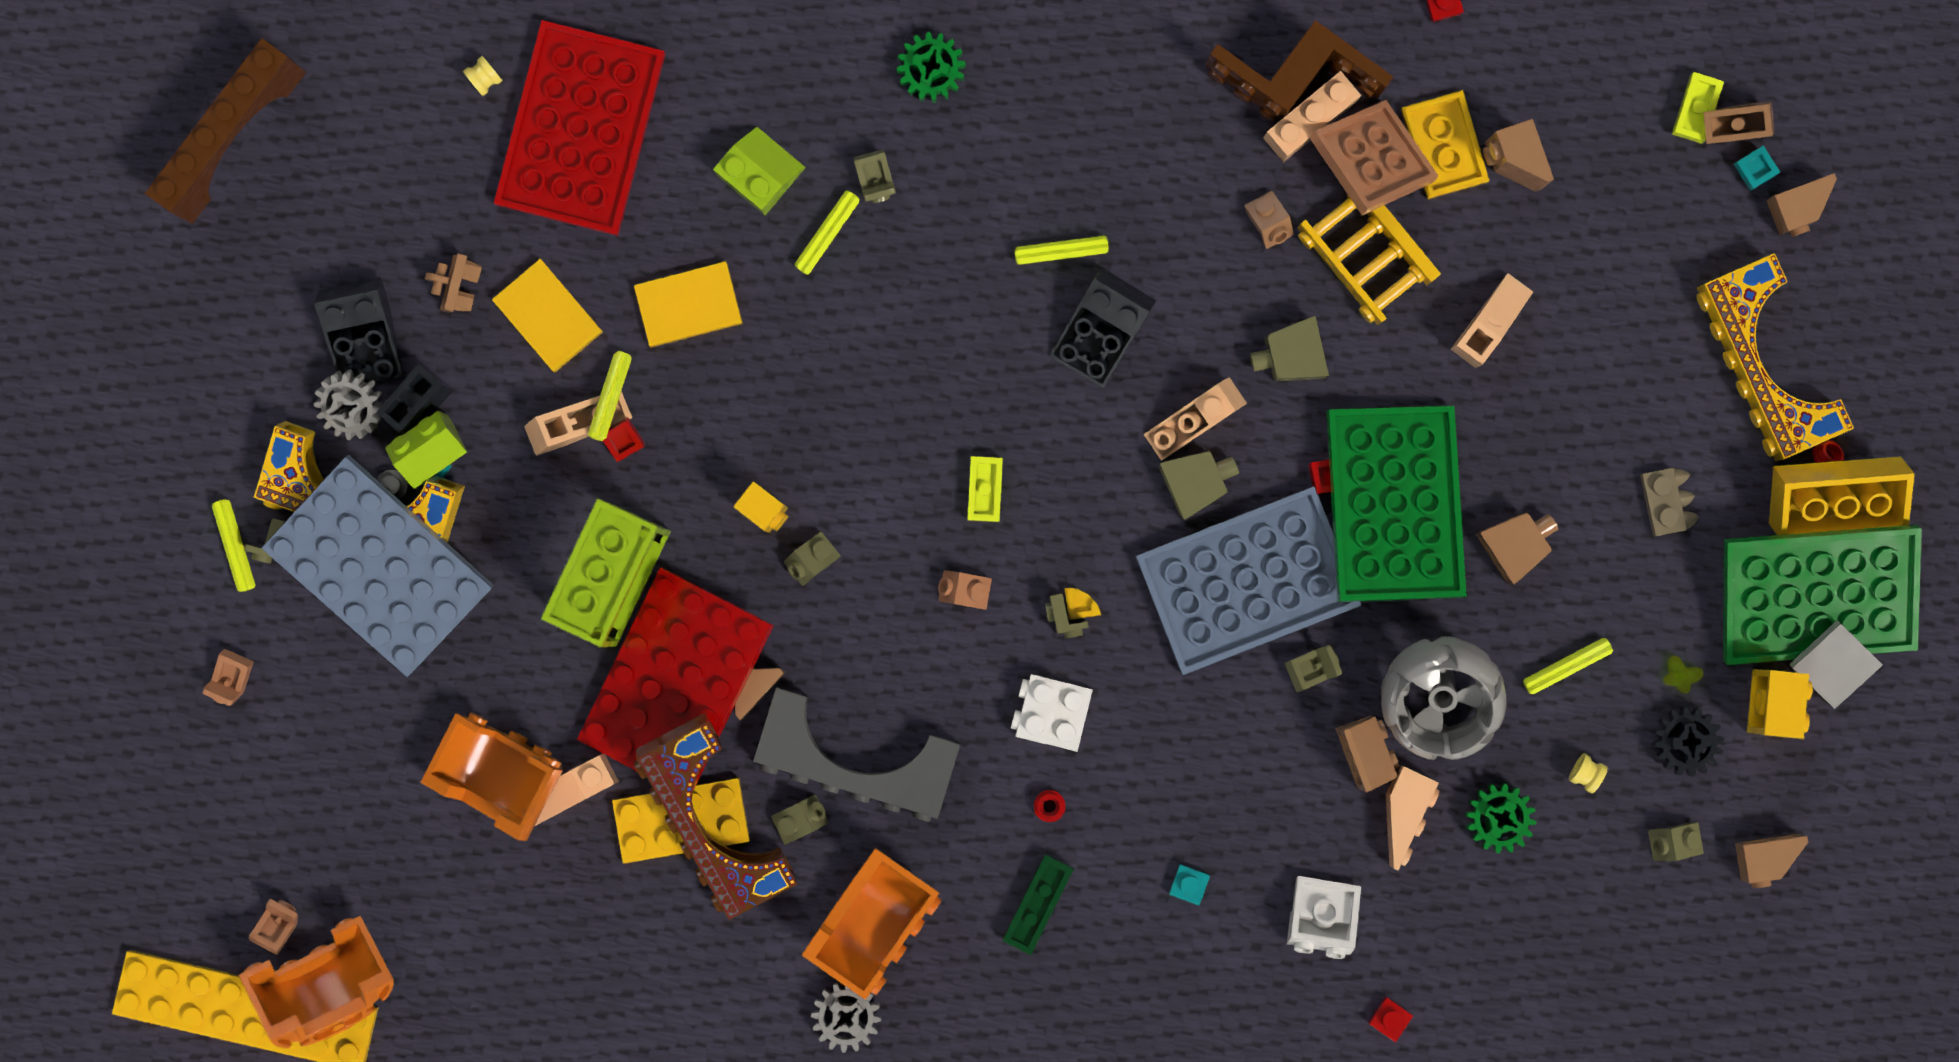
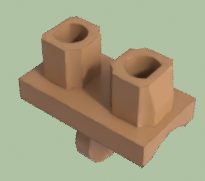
M453 255L448 277H445L448 265L438 263L436 274L426 273L425 279L433 282L431 294L440 296L442 286L446 285L440 306L441 311L453 312L456 310L469 312L472 309L474 295L459 291L461 279L477 283L482 266L466 260L467 256Z

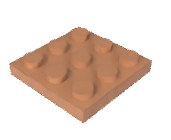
M1387 100L1316 130L1310 137L1361 215L1423 188L1438 178V174Z

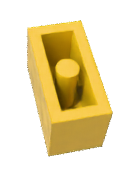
M754 481L734 505L735 509L768 533L772 529L778 531L789 517L785 514L788 507Z

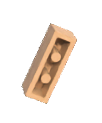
M1340 71L1268 130L1263 139L1278 157L1285 162L1311 140L1310 137L1314 131L1331 124L1354 105L1361 94Z

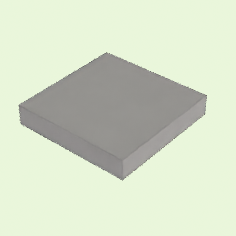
M1838 620L1789 664L1797 673L1809 674V681L1812 682L1813 688L1834 709L1883 666Z

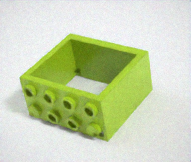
M597 499L541 620L599 647H617L671 531L619 506ZM656 533L663 535L660 543L653 540ZM612 627L618 630L615 639L608 637Z

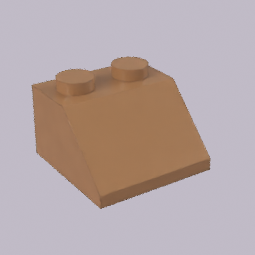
M1533 119L1498 130L1485 142L1486 147L1483 148L1484 159L1488 166L1493 165L1495 173L1534 192L1542 190L1554 180Z
M1368 716L1335 728L1357 789L1368 792L1397 778L1395 769L1399 768V763L1394 751H1388L1384 739L1388 738V733L1382 720L1377 721L1375 716Z

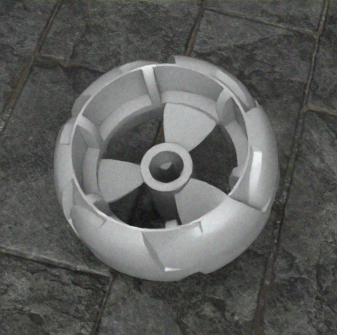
M1441 637L1433 642L1423 639L1406 647L1390 664L1381 685V705L1386 726L1389 727L1395 739L1404 748L1415 755L1430 760L1436 759L1437 756L1456 760L1480 751L1491 741L1494 732L1500 728L1506 712V692L1499 668L1481 648L1469 641L1456 637ZM1452 670L1464 672L1474 677L1476 684H1472L1457 692L1455 674ZM1411 682L1428 691L1430 706L1423 709L1414 718L1411 717L1408 707L1404 705V696L1408 694ZM1458 702L1476 707L1477 712L1466 721L1452 726L1443 724V712L1451 711Z

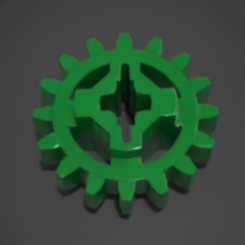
M927 32L926 40L922 41L915 35L914 46L908 43L904 44L907 55H898V60L904 63V65L897 67V74H905L900 79L901 86L909 84L908 94L911 96L917 91L919 93V101L921 102L924 101L926 95L931 96L932 103H936L937 95L940 94L947 100V90L951 89L955 92L959 90L955 81H964V74L958 70L966 68L965 61L957 60L963 55L962 50L957 49L953 51L955 41L951 39L944 43L942 33L937 36V39H932L931 33ZM930 48L928 52L922 55L917 54L923 49ZM943 51L951 59L953 67L950 64L944 63L942 59ZM935 56L937 69H933L927 79L926 66L924 65H930ZM910 68L919 73L921 77L920 84L912 77ZM941 79L946 81L940 86L932 87L933 83Z
M1501 783L1498 791L1493 784L1488 785V793L1477 790L1476 792L1480 799L1478 801L1469 799L1468 803L1474 808L1473 811L1465 812V816L1472 818V822L1466 825V829L1476 831L1471 839L1475 842L1483 839L1481 848L1485 850L1493 844V851L1500 854L1502 846L1509 853L1513 852L1514 843L1521 847L1525 846L1522 837L1524 835L1532 837L1533 834L1528 830V826L1536 825L1537 821L1529 818V814L1536 811L1535 808L1526 807L1525 805L1530 799L1529 796L1518 797L1520 789L1517 787H1513L1508 792V785ZM1504 797L1499 804L1492 806L1486 804L1493 798ZM1517 806L1520 810L1521 822L1517 821L1515 809ZM1489 811L1500 814L1504 813L1503 816L1512 825L1506 823L1498 824V820ZM1480 815L1485 817L1487 824L1485 830L1482 829ZM1508 831L1514 832L1512 836L1506 839L1498 840V838L1501 837L1502 833Z

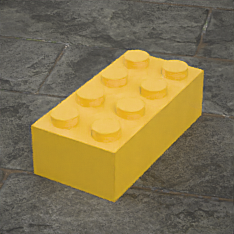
M1901 456L1773 466L1769 524L1776 535L1909 525L1915 473Z

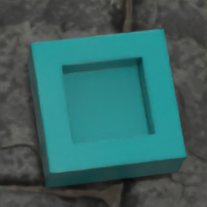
M1764 145L1733 164L1750 191L1780 173Z
M1179 864L1168 894L1199 906L1210 875Z

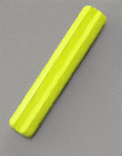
M848 190L843 193L795 262V267L806 275L810 274L858 205L859 198Z
M1096 236L1019 246L1015 248L1016 263L1021 265L1106 254L1109 250L1108 239L1106 236Z
M617 351L613 355L588 432L589 437L598 441H603L607 437L632 360L631 355L622 351Z
M226 499L216 501L212 504V509L236 588L239 592L255 588V581L246 552L244 551V545L231 503Z
M1601 638L1523 680L1524 686L1529 694H1535L1612 654V646L1606 638Z

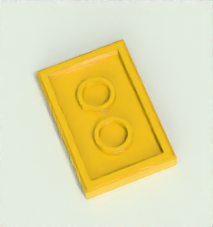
M1463 90L1401 108L1407 131L1438 174V178L1433 183L1424 187L1427 200L1489 182Z
M541 259L492 299L554 373L603 333L600 327Z
M726 261L634 285L648 343L651 348L743 324Z

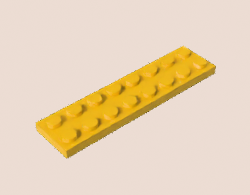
M129 950L126 952L112 1014L317 1062H366L379 1007L374 1006L375 1011L362 1021L326 1040L303 1047L299 1041L291 1042L292 1046L290 1048H281L275 1046L270 1041L239 975Z

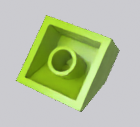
M756 127L734 144L713 170L721 180L765 216L806 167Z
M440 411L424 418L413 429L404 435L398 436L391 444L385 447L393 466L414 489L467 453L452 420L447 414Z

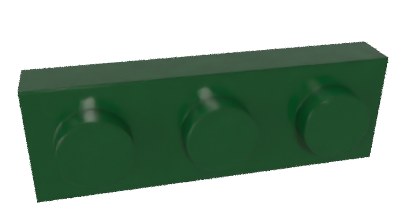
M1047 854L1044 855L1002 938L1003 942L1031 956L1074 868Z

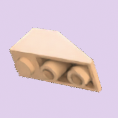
M1507 273L1450 350L1475 368L1483 365L1502 340L1533 291Z
M1229 377L1149 430L1144 436L1162 461L1247 403Z
M1401 765L1396 770L1397 778L1391 781L1386 792L1389 866L1396 870H1399L1401 865L1405 866L1408 863L1413 851L1409 846L1414 835L1419 837L1426 823V819L1423 818L1427 807L1432 808L1440 792L1436 789L1438 782Z

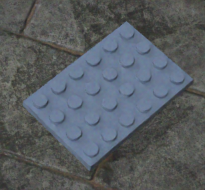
M347 455L262 547L268 555L406 677L423 662L494 586L350 455Z
M1315 486L1135 556L1182 675L1361 606L1360 601L1337 602L1334 535Z

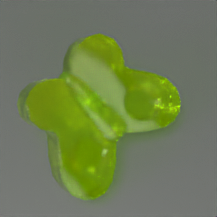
M1670 656L1667 659L1668 674L1663 677V683L1667 686H1676L1680 693L1686 694L1691 690L1690 685L1703 677V670L1698 667L1687 668L1678 656Z

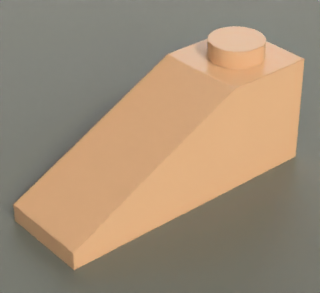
M622 391L610 427L627 417L629 420L632 419ZM600 396L537 416L526 424L524 428L535 455L537 456L589 437L588 432Z
M601 754L559 777L535 826L619 782L605 754Z

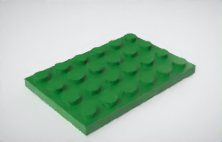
M1455 406L1333 409L1326 411L1337 602L1466 597Z
M1903 525L1724 539L1723 661L1726 665L1795 660L1837 620L1871 654L1918 650L1922 528L1918 525Z

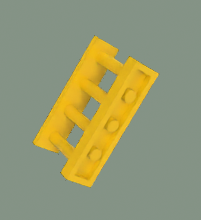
M1347 195V200L1313 227L1307 220H1304L1298 226L1301 232L1298 234V237L1309 250L1314 248L1359 302L1361 305L1359 312L1369 323L1374 321L1378 326L1387 319L1381 310L1416 282L1421 283L1423 281L1427 286L1440 276L1441 273L1385 205L1367 213L1370 217L1367 219L1368 223L1332 252L1321 239V236L1357 208L1349 195ZM1383 232L1390 241L1387 244L1388 248L1352 276L1341 261L1375 233L1380 234ZM1396 257L1398 259L1403 257L1410 265L1408 273L1372 301L1361 286Z

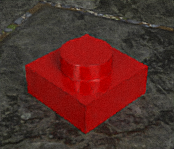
M1426 0L1431 22L1464 13L1461 0Z
M628 417L611 426L607 437L603 440L617 462L640 450L645 445L644 440Z
M1329 459L1309 463L1308 467L1312 486H1315L1317 494L1330 493Z
M1385 996L1368 1021V1024L1396 1043L1413 1018V1015Z

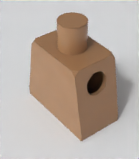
M1523 513L1484 529L1475 535L1507 585H1514L1552 551L1545 538L1559 530L1550 514H1546L1534 522L1528 513Z

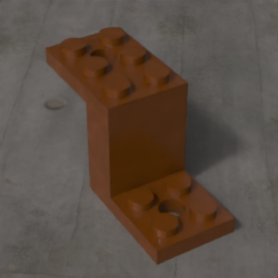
M1316 20L1270 82L1219 44L1211 52L1205 66L1209 70L1207 74L1219 84L1226 82L1235 89L1233 91L1235 96L1245 103H1249L1251 100L1260 107V114L1272 122L1276 119L1281 121L1288 115L1325 63L1330 65L1329 70L1334 75L1341 71L1348 79L1357 84L1355 86L1356 90L1366 98L1373 96L1378 99L1393 79L1391 74Z

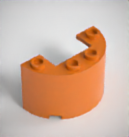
M470 712L468 717L456 713L420 783L444 797L463 801L495 820L493 826L519 841H527L563 771V768L560 766L561 762L551 757V751L539 745H534L533 748L527 745L528 739L519 733L510 731L509 735L486 725L488 720Z
M875 848L822 923L818 932L802 953V956L866 1000L870 993L877 995L887 980L883 977L887 966L891 960L895 963L900 960L907 949L903 943L909 934L914 937L918 934L925 923V920L922 919L924 915L928 913L932 916L942 901L938 897L940 892Z
M361 916L342 920L334 929L330 930L334 943L328 946H318L309 955L299 960L287 961L275 972L270 960L264 963H254L247 967L243 973L239 974L272 1044L281 1048H290L292 1046L291 1042L299 1041L303 1047L326 1040L362 1021L375 1011L373 1004L379 998L383 1001L389 996L393 989L394 979Z

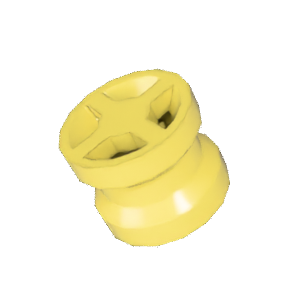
M483 56L477 59V64L474 67H467L463 70V73L482 96L488 93L490 86L493 84L498 85L503 81Z
M1582 754L1574 765L1568 779L1573 784H1582L1586 791L1593 794L1604 780L1608 766L1603 763L1596 764L1590 756Z

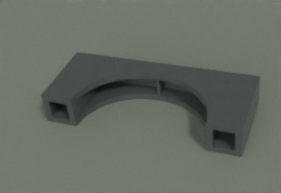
M780 687L776 688L753 762L760 764L759 770L776 775L778 770L791 773L789 779L800 783L808 784L809 779L820 782V788L838 794L839 789L852 792L850 798L861 802L869 803L870 798L882 801L881 807L899 813L900 809L904 808L913 811L912 817L930 822L931 817L938 819L961 743L930 734L922 751L912 761L898 769L883 773L854 771L830 759L814 741L807 722L806 710L809 696Z

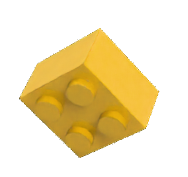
M1752 669L1747 733L1804 739V732L1808 731L1810 724L1809 714L1806 713L1807 700L1811 699L1813 690L1812 682L1809 681V674Z

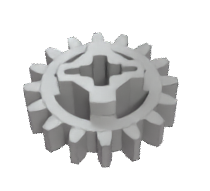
M348 370L343 375L340 371H337L331 377H327L322 381V386L315 392L320 398L314 402V406L322 410L317 415V418H325L327 422L324 428L334 427V436L336 437L345 432L347 440H351L355 435L361 439L368 432L374 431L378 427L377 424L383 419L376 413L384 404L377 400L382 395V392H374L372 387L375 382L373 380L369 383L364 382L365 374L363 373L355 378L352 370Z
M838 982L833 985L834 992L831 993L826 988L822 991L825 1000H815L814 1004L820 1010L813 1011L811 1017L819 1019V1022L814 1024L812 1028L813 1030H822L823 1033L819 1038L820 1042L827 1038L831 1040L829 1049L832 1050L836 1044H840L842 1053L846 1052L848 1045H852L853 1049L858 1051L861 1040L867 1045L870 1044L871 1040L868 1033L876 1035L879 1029L873 1023L881 1022V1016L874 1014V1011L880 1008V1004H871L870 1000L874 995L873 993H870L865 1000L846 986L841 989ZM840 996H852L857 999L853 1002H844ZM827 1006L830 1007L829 1009L833 1013V1020L828 1025L825 1020ZM865 1008L868 1013L866 1027L860 1021V1013ZM855 1009L851 1019L852 1023L846 1020L838 1024L841 1010L847 1013ZM839 1032H850L853 1037H840L836 1034Z

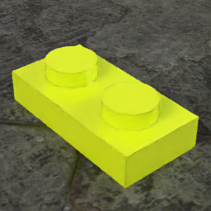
M1696 72L1690 75L1673 128V135L1701 144L1706 141L1703 112L1716 109L1724 81Z
M971 456L968 521H1000L1003 458Z

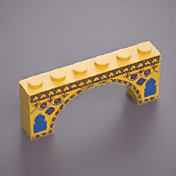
M1774 253L1697 287L1699 291L1697 301L1704 312L1708 311L1712 323H1710L1712 335L1717 341L1721 340L1725 352H1723L1724 361L1730 370L1734 369L1739 380L1736 382L1737 390L1743 399L1747 398L1752 410L1749 411L1750 419L1756 428L1760 427L1765 437L1762 440L1765 452L1769 457L1773 456L1775 461H1779L1852 430L1854 427L1841 399L1829 403H1810L1796 399L1784 392L1773 382L1761 363L1756 345L1758 316L1768 297L1776 289L1788 282Z
M287 421L274 427L254 498L262 500L263 504L269 508H284L294 513L324 481V478L317 467L314 456L315 431ZM435 475L425 482L419 496L406 507L445 542H448L465 486Z

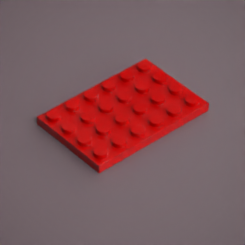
M541 20L494 204L519 212L619 236L666 55L665 51Z
M660 568L577 740L637 771L634 766V761L637 760V748L703 713H706L720 737L774 624L665 568ZM707 762L703 765V767L701 768V770L699 771V773H698V775H697V777H696V780H695V783H694V787H693V791H694V789H695V787H696V785H697V783H698V780H699V778H700V776H701V774H702V772H703V770H704V768H705Z

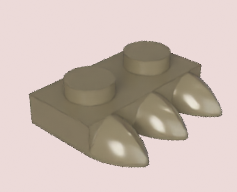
M1669 468L1640 475L1653 537L1687 530L1700 518L1695 513L1683 511V507L1687 506L1694 499L1695 495L1686 490H1678V486L1685 483L1690 473L1678 468Z

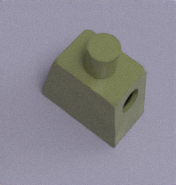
M1316 316L1267 335L1264 338L1267 350L1250 353L1253 372L1271 368L1274 381L1316 380L1329 376Z
M1210 451L1165 461L1158 465L1182 521L1228 493L1223 480L1239 474L1238 467L1232 456L1215 463Z

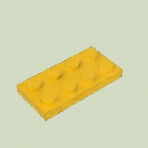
M739 778L696 785L692 793V803L695 813L706 831L725 846L749 842L750 837ZM651 794L612 800L623 864L684 853L680 846V842L683 839L678 831L673 833L665 820V815L668 814L663 804L660 806L656 805Z

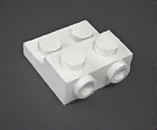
M1031 674L1029 680L1023 679L1019 698H1023L1024 703L1022 711L1015 710L1011 729L1017 730L1015 737L1077 752L1093 689Z
M1298 876L1295 883L1293 909L1290 913L1287 944L1294 945V950L1299 953H1313L1314 949L1326 951V956L1334 959H1343L1345 954L1350 955L1355 949L1361 886Z

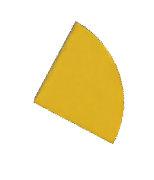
M1064 588L1069 620L1101 615L1097 603L1091 596L1078 589Z

